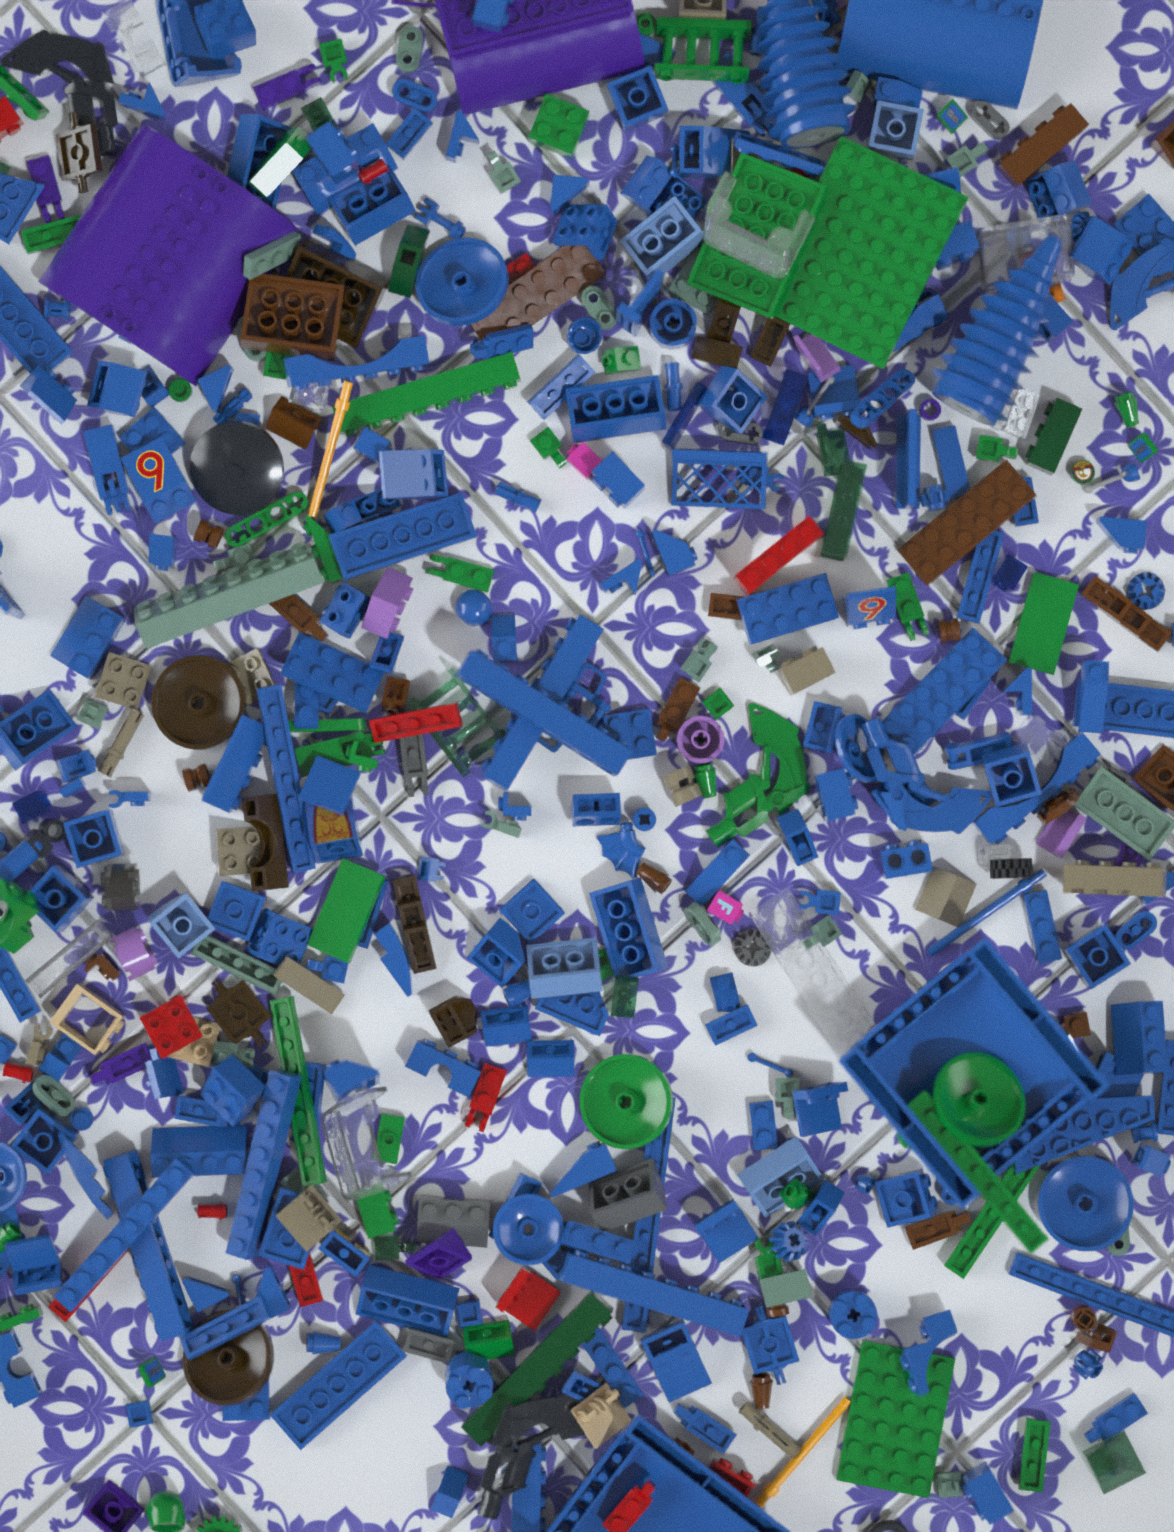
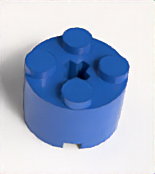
M675 298L666 299L660 302L652 311L649 322L650 334L654 341L662 348H682L694 337L697 317L693 308L684 301ZM670 319H673L674 322H679L676 329L667 326Z
M855 1288L841 1290L834 1296L828 1308V1315L833 1328L844 1338H863L876 1326L878 1316L876 1306L869 1295ZM853 1308L856 1312H859L854 1319L847 1316L850 1314V1309Z
M464 1352L450 1360L445 1371V1386L449 1399L458 1408L466 1409L480 1406L491 1398L493 1391L492 1369L486 1358L473 1355L471 1352Z

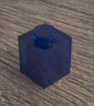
M1010 554L1006 555L992 577V581L995 582L994 586L1005 593L1007 590L1013 591L1028 566Z
M39 790L12 803L22 824H28L51 812L49 806L52 805L46 793L42 794Z

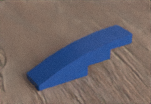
M61 1131L58 1137L74 1177L94 1206L108 1219L114 1212L101 1198L106 1191L92 1176L97 1171V1168Z

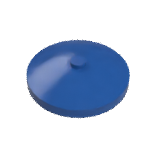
M475 238L454 239L438 246L424 259L416 276V294L424 311L434 320L451 326L470 325L489 316L501 304L508 289L509 273L503 257L491 244Z
M1079 1156L1061 1162L1048 1173L1040 1188L1038 1209L1045 1229L1057 1242L1077 1251H1097L1116 1242L1127 1230L1133 1215L1134 1199L1127 1179L1117 1167L1097 1157Z

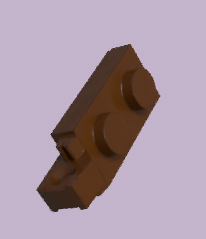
M294 594L269 603L270 606L302 634L309 637L315 635L321 642L329 636L320 628L322 625L319 622L320 617Z
M681 677L678 679L658 718L657 725L662 728L656 737L657 739L665 742L670 732L676 734L692 706L700 687Z
M955 1210L910 1224L904 1228L911 1247L915 1250L956 1235L957 1232L962 1231L960 1225L971 1222V1217L968 1211L956 1214Z

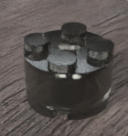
M137 863L107 864V866H104V872H101L100 877L101 886H105V895H102L103 909H108V911H137L139 909L140 901H135V896L140 895L139 869H136Z

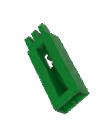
M362 731L295 748L301 777L308 776L317 756L343 766L354 765L348 762L349 758L345 757L343 750L344 746H348L349 743L353 744L354 740L360 741L358 747L360 753L357 755L368 758L386 753L385 749L375 750V746L383 745V742L374 743L372 732L364 734Z

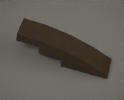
M775 316L773 320L767 318L750 358L771 367L791 324Z
M413 873L392 878L413 973L437 969L416 875Z

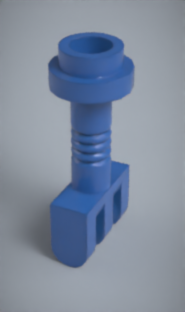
M425 198L423 202L430 206V208L427 209L420 205L418 210L424 213L425 216L422 217L415 213L413 218L427 227L432 220L450 231L449 236L451 238H462L466 231V227L463 226L464 223L461 221L453 223L438 214L437 211L440 206L432 200Z

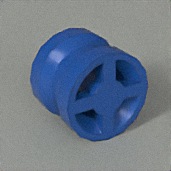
M641 808L633 815V824L640 831L651 830L656 824V815L649 808Z

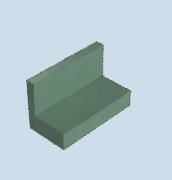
M806 1269L759 1280L766 1308L812 1297Z

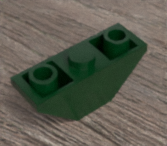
M407 224L393 264L388 292L411 298L430 230Z

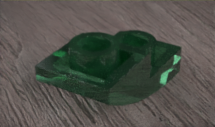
M321 97L301 108L313 132L329 121L333 127L336 126L332 115Z

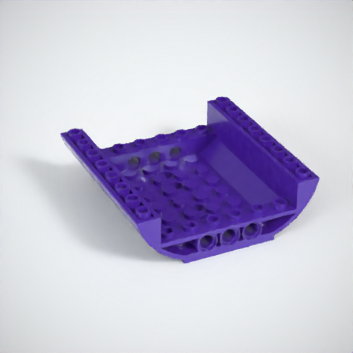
M435 0L464 116L628 75L645 68L632 0H514L513 4L509 3L507 12L510 13L507 27L502 26L501 33L473 26L472 18L477 0Z

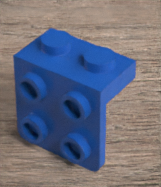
M852 365L840 366L841 371L833 375L834 382L829 384L813 408L814 418H820L821 421L834 419V415L844 414V417H850L854 408L862 401L859 399L855 370ZM810 371L808 373L811 401L813 402L825 381L821 383L814 372Z
M50 1235L17 1240L5 1244V1251L13 1269V1290L15 1295L62 1287V1264Z

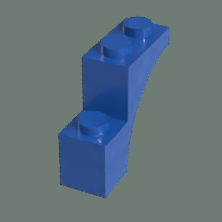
M950 1309L924 1317L920 1321L919 1331L922 1339H926L927 1342L906 1348L901 1352L900 1362L902 1368L908 1371L910 1376L908 1385L912 1393L915 1392L917 1398L929 1392L926 1373L928 1362L934 1349L941 1342L955 1336L958 1332Z

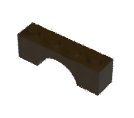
M276 794L243 797L244 821L256 828L262 845L258 861L250 867L252 891L288 888L286 852Z

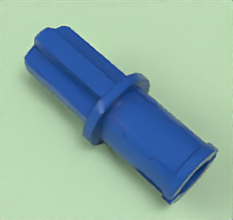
M503 482L497 484L494 492L495 495L513 502L514 506L518 504L536 513L542 500L523 492L522 488L518 490Z

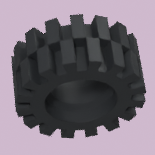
M1032 858L990 860V879L1033 877Z

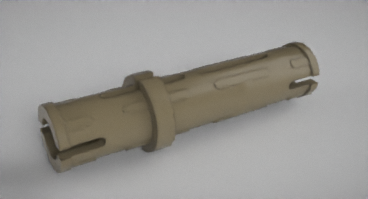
M133 709L130 710L111 748H107L106 751L108 753L97 771L110 778L112 777L120 759L123 760L125 757L123 754L144 718L143 714Z
M750 1402L744 1403L738 1411L739 1414L743 1415L754 1425L753 1428L756 1431H761L791 1459L801 1450L800 1446L768 1420L769 1416L760 1413ZM753 1416H756V1417H757L761 1422H763L768 1428H765V1427H764L760 1422H758ZM772 1432H774V1433H775L776 1435H778L784 1442H786V1445H785L784 1443H782L776 1436H774V1435L772 1434Z

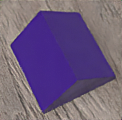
M452 1228L418 1249L405 1260V1265L441 1279L471 1261L472 1255L455 1229Z
M108 1480L81 1514L103 1532H128L145 1509Z

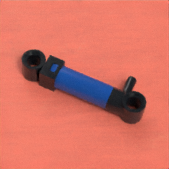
M47 818L39 824L38 829H32L21 839L22 842L0 860V879L4 878L9 882L13 881L38 858L42 859L54 848L50 842L58 843L66 837L63 822ZM54 824L57 827V832L51 837L48 829ZM0 908V916H2L3 910Z

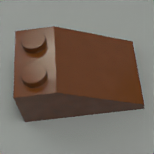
M1163 744L1136 773L1132 780L1174 818V752Z

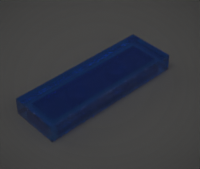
M696 382L663 438V444L668 449L673 450L697 411L699 406L696 403L707 389L704 384Z

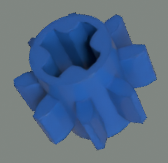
M941 485L924 488L925 494L920 496L922 507L928 506L929 512L946 508L945 502L950 500L948 489L942 490Z
M1090 1349L1089 1352L1083 1350L1074 1359V1364L1077 1366L1074 1371L1085 1380L1088 1377L1096 1378L1103 1370V1365L1100 1363L1103 1358L1093 1349Z

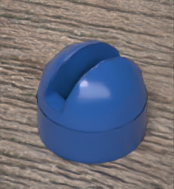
M860 1174L856 1177L859 1181L855 1182L854 1185L858 1191L867 1195L873 1189L875 1178L868 1174Z

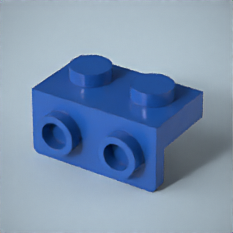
M814 701L802 747L829 754L832 752V749L836 750L835 732L839 721L845 716V713H842L843 707Z

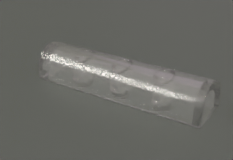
M97 919L25 981L42 998L113 937L112 933Z

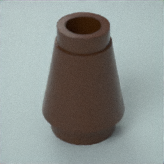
M645 862L636 872L655 893L658 892L661 895L672 882V879L668 877V873Z
M765 1372L756 1375L752 1374V1379L749 1382L756 1409H768L770 1407L773 1379H771L769 1373Z

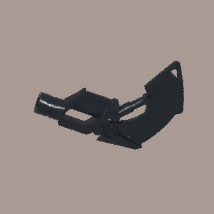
M42 30L22 42L1 60L2 66L37 76H41L44 70H48L68 82L69 85L64 91L68 95L70 113L78 112L79 126L96 125L93 99L103 103L106 124L97 125L100 155L110 156L117 152L113 128L118 124L114 95L107 92L105 86L106 83L114 84L104 45L99 42L95 45L72 36L49 34L46 30ZM15 56L13 63L8 62L12 57ZM67 61L77 66L86 75L91 86H86L82 77H78L68 70L65 71L55 64Z
M561 1393L558 1397L537 1398L515 1406L510 1403L505 1407L490 1444L497 1446L495 1453L488 1458L480 1485L484 1488L478 1508V1515L497 1520L504 1496L506 1497L515 1491L527 1487L525 1483L532 1459L536 1456V1452L532 1447L552 1435L559 1434L561 1440L586 1435L570 1411L579 1403L570 1396ZM542 1423L549 1426L538 1434L535 1433L524 1440L520 1439L525 1432ZM508 1463L502 1485L494 1488L493 1485L499 1466Z

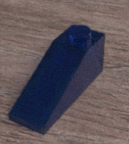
M786 368L762 439L782 446L785 445L809 376Z

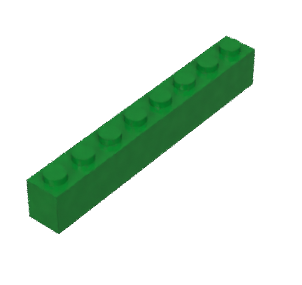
M513 352L349 400L350 406L348 411H345L340 434H346V437H351L359 434V430L365 427L375 430L381 428L382 423L391 421V424L404 421V416L413 414L414 417L427 414V410L436 407V410L450 407L449 403L458 401L461 404L473 400L472 396L481 394V397L492 395L495 393L494 390L503 387L504 390L515 388L517 383L521 382ZM332 405L333 412L335 415L336 408L335 405Z

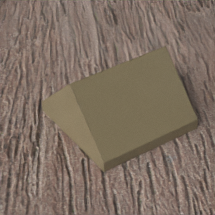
M679 0L678 18L726 20L727 0Z
M933 866V871L928 876L915 910L958 927L977 884Z

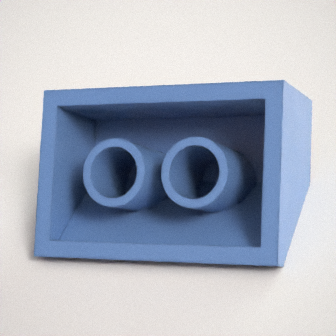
M674 196L623 237L620 242L646 276L651 279L658 269L665 274L704 242L706 234Z
M597 937L526 945L532 999L602 991Z
M797 1136L737 1174L765 1218L786 1205L779 1192L794 1178H798L811 1188L825 1180Z

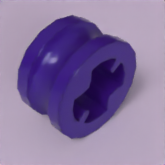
M927 399L920 405L919 413L924 420L933 421L940 415L941 406L938 401ZM928 404H932V407L937 412H933V416H928V412L924 411V406L927 408Z

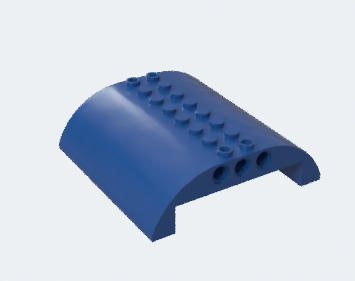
M849 0L837 54L842 55L843 59L835 65V70H842L852 74L854 70L862 72L869 80L877 81L878 77L899 80L923 91L976 102L986 101L991 105L1017 110L1032 57L1043 0Z
M986 938L976 943L936 974L867 1032L838 1060L961 1209H964L976 1199L980 1193L906 1106L924 1090L933 1099L935 1079L942 1067L951 1059L971 1052L993 1056L1013 1071L1022 1086L1025 1096V1113L1019 1128L1005 1141L996 1145L977 1146L970 1144L996 1176L1002 1173L1088 1100L1093 1101L1110 1086Z
M636 1415L609 1444L545 1530V1532H610L602 1525L606 1517L632 1487L634 1488L637 1485L641 1488L650 1479L656 1484L654 1491L650 1494L653 1500L627 1532H790L640 1415Z

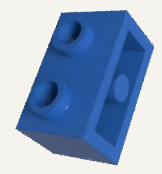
M343 581L335 589L334 597L330 604L323 609L319 622L339 635L350 639L365 615L371 597Z

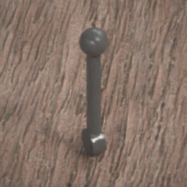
M635 261L631 262L630 269L636 273L642 286L645 287L647 283L638 269L639 265ZM656 296L651 301V305H656L658 303V298Z

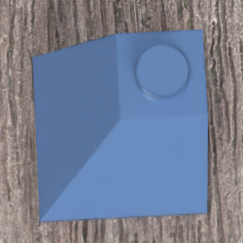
M187 893L164 903L147 917L151 926L178 959L215 930V927Z

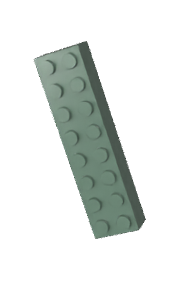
M310 542L297 543L291 547L292 549L273 552L265 559H254L241 568H230L225 574L217 577L212 575L205 578L201 583L195 585L187 584L177 592H166L160 595L158 599L152 601L145 600L138 603L133 608L135 625L145 649L324 583L320 566Z

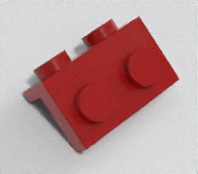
M721 1457L720 1460L713 1458L708 1468L747 1498L751 1489L756 1485L755 1480L752 1479L754 1476L744 1469H741L739 1472L732 1468L733 1464L725 1458Z

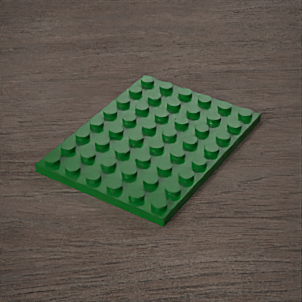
M841 136L818 182L828 187L777 308L775 317L884 370L969 197Z

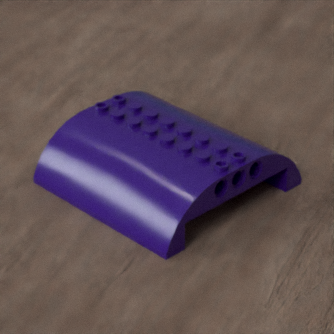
M141 125L38 282L197 387L199 384L197 379L204 376L234 331L238 320L244 315L249 279L243 276L245 255L293 231L298 233L299 229L259 198L160 133ZM272 268V269L266 271V272L263 273V274H269V275H270V274L272 273V271L274 270V268Z

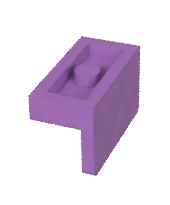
M798 334L793 336L798 351L821 383L841 371L840 366L820 338L812 334L803 340L800 339Z
M1069 809L1057 819L1047 823L1036 844L1054 856L1063 858L1087 818Z

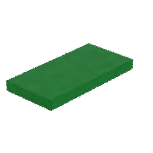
M1033 572L1008 663L1054 675L1079 584Z
M342 858L307 945L346 963H351L386 876Z

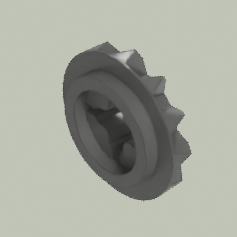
M758 929L743 931L736 938L734 944V952L737 959L744 965L751 967L765 963L772 951L769 937ZM753 937H755L756 945L763 948V950L755 951L753 958H751L750 950L743 948V946L751 945Z

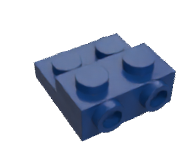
M650 709L603 716L604 721H599L600 726L609 732V737L614 740L619 738L629 745L628 749L632 753L628 760L657 755Z
M923 1168L874 1182L887 1228L931 1218L936 1214L935 1210L938 1209L936 1197L930 1195L928 1187H931V1179L928 1173L924 1174Z

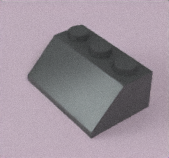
M653 1158L589 1182L590 1216L601 1231L606 1232L667 1210L666 1193Z
M420 1195L417 1243H429L454 1228L465 1246L487 1248L491 1200Z

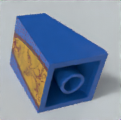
M353 795L343 816L304 801L310 845L317 864L342 860V858L348 859L363 856Z

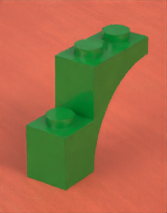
M1 878L0 897L7 904V908L0 920V947L15 954L34 938L31 929L32 924L29 920L40 911L36 903L37 898L31 891H25L15 882L11 883Z

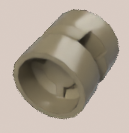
M690 765L662 777L667 789L672 790L670 796L675 807L703 795L698 783L693 782L695 776ZM680 780L685 784L682 788L679 786L678 781Z

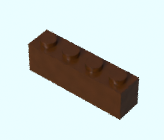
M1072 103L1067 107L1061 105L1052 113L1053 119L1048 123L1046 120L1042 121L1034 129L1036 133L1029 138L1026 135L1017 143L1018 149L1013 153L1010 150L1007 151L999 159L1001 163L997 169L1014 189L1018 188L1088 127L1089 123Z

